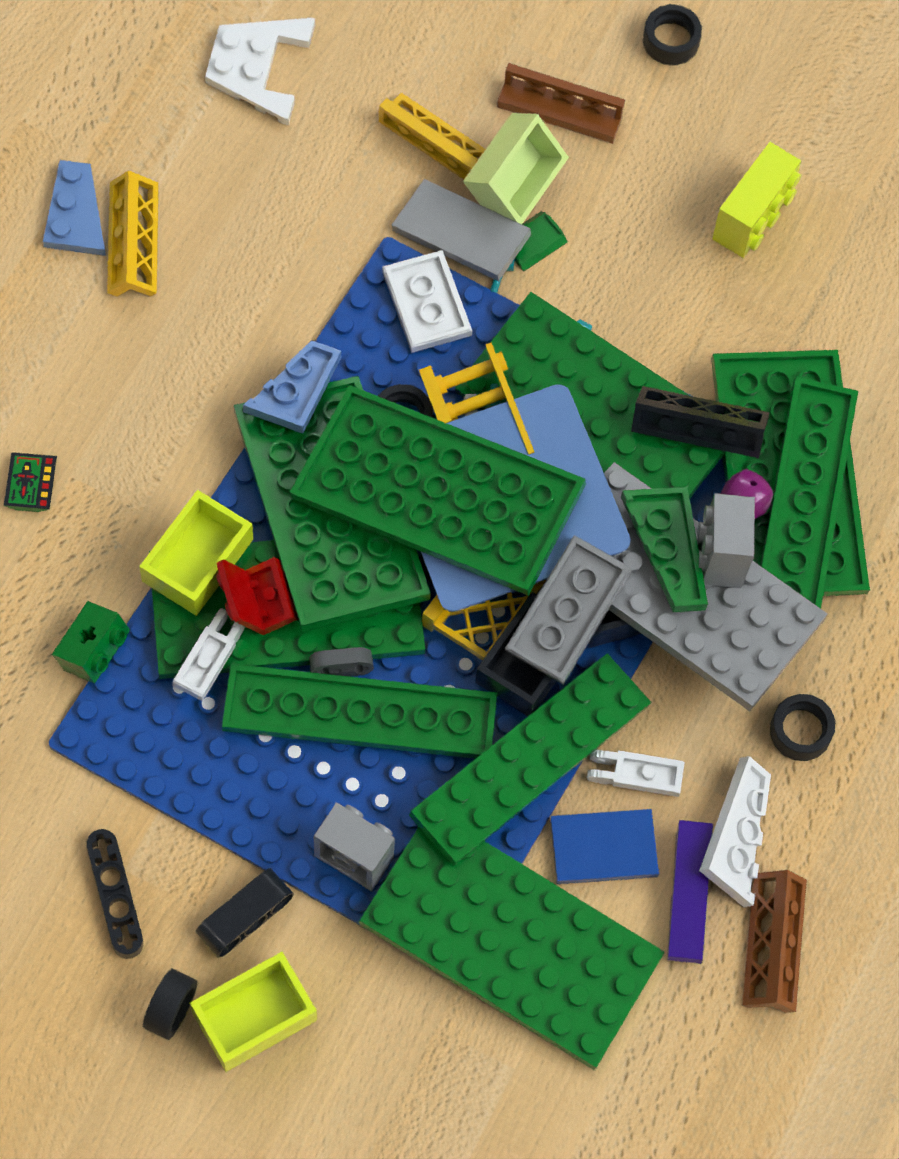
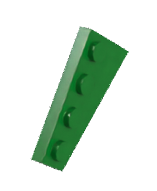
M688 487L622 490L621 499L672 612L705 611L708 601L702 568H699V549Z

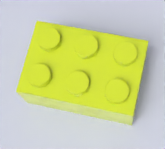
M769 142L720 207L712 240L742 258L746 256L750 249L755 251L764 238L762 233L766 227L771 229L777 222L781 214L779 210L782 205L788 206L795 197L797 190L794 188L801 178V174L798 171L802 160Z
M197 490L139 566L142 582L197 616L219 586L216 574L219 572L217 562L224 559L234 565L253 541L252 523Z
M283 952L276 954L190 1002L192 1014L225 1072L317 1021V1010Z

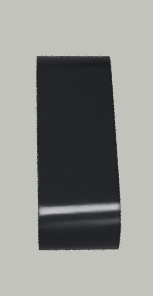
M269 868L207 917L198 926L196 933L218 958H221L280 911L293 898L294 893L274 870Z

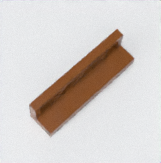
M511 63L507 65L504 85L497 101L498 108L514 113L538 114L543 122L612 144L621 124L625 106V99ZM513 76L524 79L525 81L513 78ZM604 105L616 108V110L605 107Z
M790 870L758 873L756 879H753L752 893L755 894L754 906H751L742 1002V1005L747 1008L771 1006L784 1013L796 1012L807 880ZM776 881L775 892L766 900L764 897L765 882ZM770 912L773 916L772 925L764 933L761 930V920ZM767 945L770 949V955L761 966L758 963V954ZM764 978L767 982L766 997L755 998V988Z

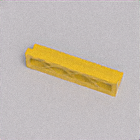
M402 92L393 101L386 97L379 105V123L462 179L466 178L478 161L476 157H481L486 150ZM404 105L405 107L410 109L413 115L404 110L403 108H401L400 106ZM427 124H432L433 126H435L437 128V131L432 129ZM451 140H456L457 142H459L462 148L453 143Z
M128 170L110 182L107 293L118 297L132 289L151 297L157 293L158 182ZM138 186L148 189L147 202L143 200L138 192ZM139 211L147 221L146 230L138 220ZM138 239L141 240L147 249L145 258L137 247ZM138 267L146 276V283L137 280Z

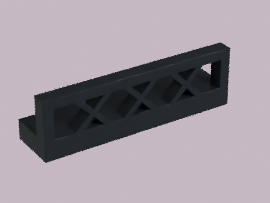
M642 386L635 404L631 432L759 458L770 412Z

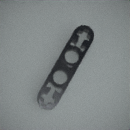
M98 829L88 836L86 842L87 851L113 949L118 956L131 959L138 956L144 946L141 928L117 839L111 831ZM104 839L106 844L112 843L107 846L110 861L103 862L100 850L93 849L98 846V840ZM110 869L118 871L121 875L119 882L113 886H107L101 881L102 874ZM117 901H123L129 906L128 913L122 918L113 917L109 912L111 905ZM127 925L131 939L137 938L136 941L132 942L133 948L126 949L125 945L122 944L118 945V943L123 941L121 926Z

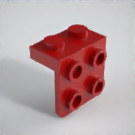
M273 557L247 570L224 559L217 562L219 571L216 574L217 581L225 592L227 599L225 608L232 621L265 635L298 620L279 559Z

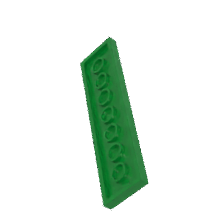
M796 376L791 391L760 566L821 609L858 391Z
M607 653L412 809L409 816L454 867L647 709L652 702Z
M231 664L222 731L476 759L492 746L497 693Z

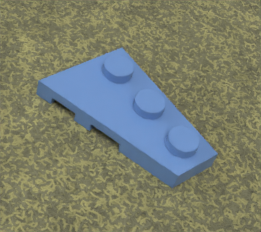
M65 160L59 161L43 237L44 248L106 256L91 164Z
M311 340L285 365L286 369L274 380L270 379L254 399L250 398L243 405V412L304 433L341 359V350Z

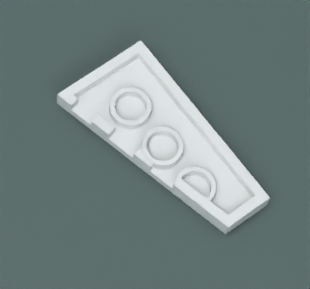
M750 756L739 759L699 870L743 907L754 906L755 894L751 893L752 879H756L758 876L759 864L755 863L757 846H762L763 832H761L760 818L766 815L771 774Z

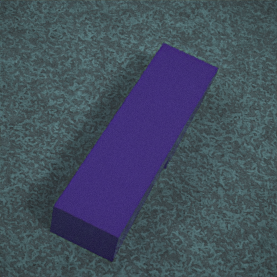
M679 820L667 960L702 964L709 878L699 870L712 837V823Z

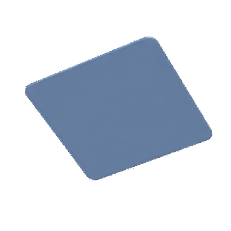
M557 384L514 399L535 451L532 454L527 452L508 401L447 423L586 479V486L536 583L548 579L574 535L610 556L622 553L629 548L631 542L630 535L567 387ZM421 552L441 606L447 611L456 612L515 591Z

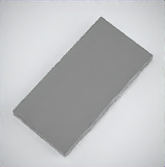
M426 179L422 181L391 225L394 232L436 252L443 250L444 256L497 281L501 279L531 236L530 228Z
M574 535L505 647V651L564 684L631 574L632 568Z

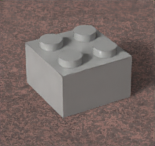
M715 493L711 505L705 506L703 522H699L697 541L702 542V551H699V568H702L705 585L742 588L754 558L755 497Z
M336 802L314 835V856L370 891H373L394 859L395 838L392 837L393 833L384 825L377 822L373 825L363 819V814L353 806L346 805L343 807Z

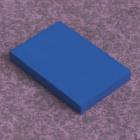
M652 809L551 816L550 822L557 884L655 878L659 876Z

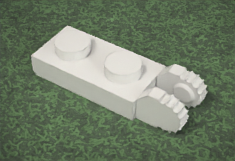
M222 608L218 611L209 627H205L173 680L174 687L201 701L206 697L236 647V642L245 626L235 622L227 636L219 633L228 618L226 610Z
M595 750L590 754V760L595 763L605 765L616 764L615 772L597 769L589 770L587 772V780L605 785L613 784L615 787L675 797L680 795L684 770L683 761L619 750L618 753Z

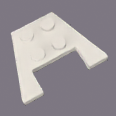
M302 18L219 25L205 75L206 83L237 100L243 99L254 105L255 109L265 114L267 112L277 117L278 122L289 125L295 96L265 90L278 42L309 48L315 28V19Z

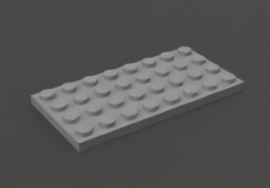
M614 462L604 475L626 525L631 542L626 551L612 557L631 567L632 572L609 610L750 712L824 622L827 613L753 560L742 588L705 585L708 601L705 611L672 612L621 499L622 490L651 488ZM693 519L697 538L699 522ZM697 541L698 549L702 551V542Z

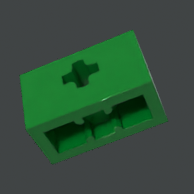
M87 601L53 651L52 656L64 671L95 684L100 675L107 669L110 660L118 648L125 642L130 629L119 613Z

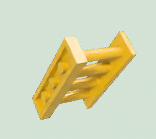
M492 343L485 344L489 360L442 377L440 374L435 376L431 365L419 370L437 420L448 423L458 419L457 416L506 399L528 454L535 453L503 371L508 370L502 351L495 353ZM495 371L500 387L452 404V402L445 404L442 394L448 393L447 389Z

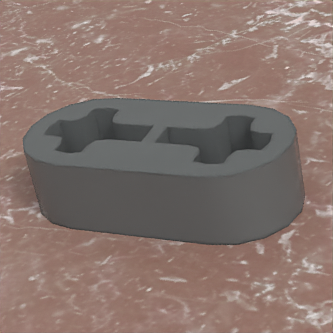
M363 647L318 651L309 657L310 672L351 677L368 674L374 668L371 650Z

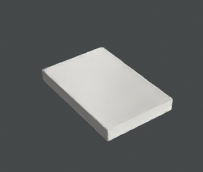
M443 250L382 267L385 281L411 353L472 336L469 320Z

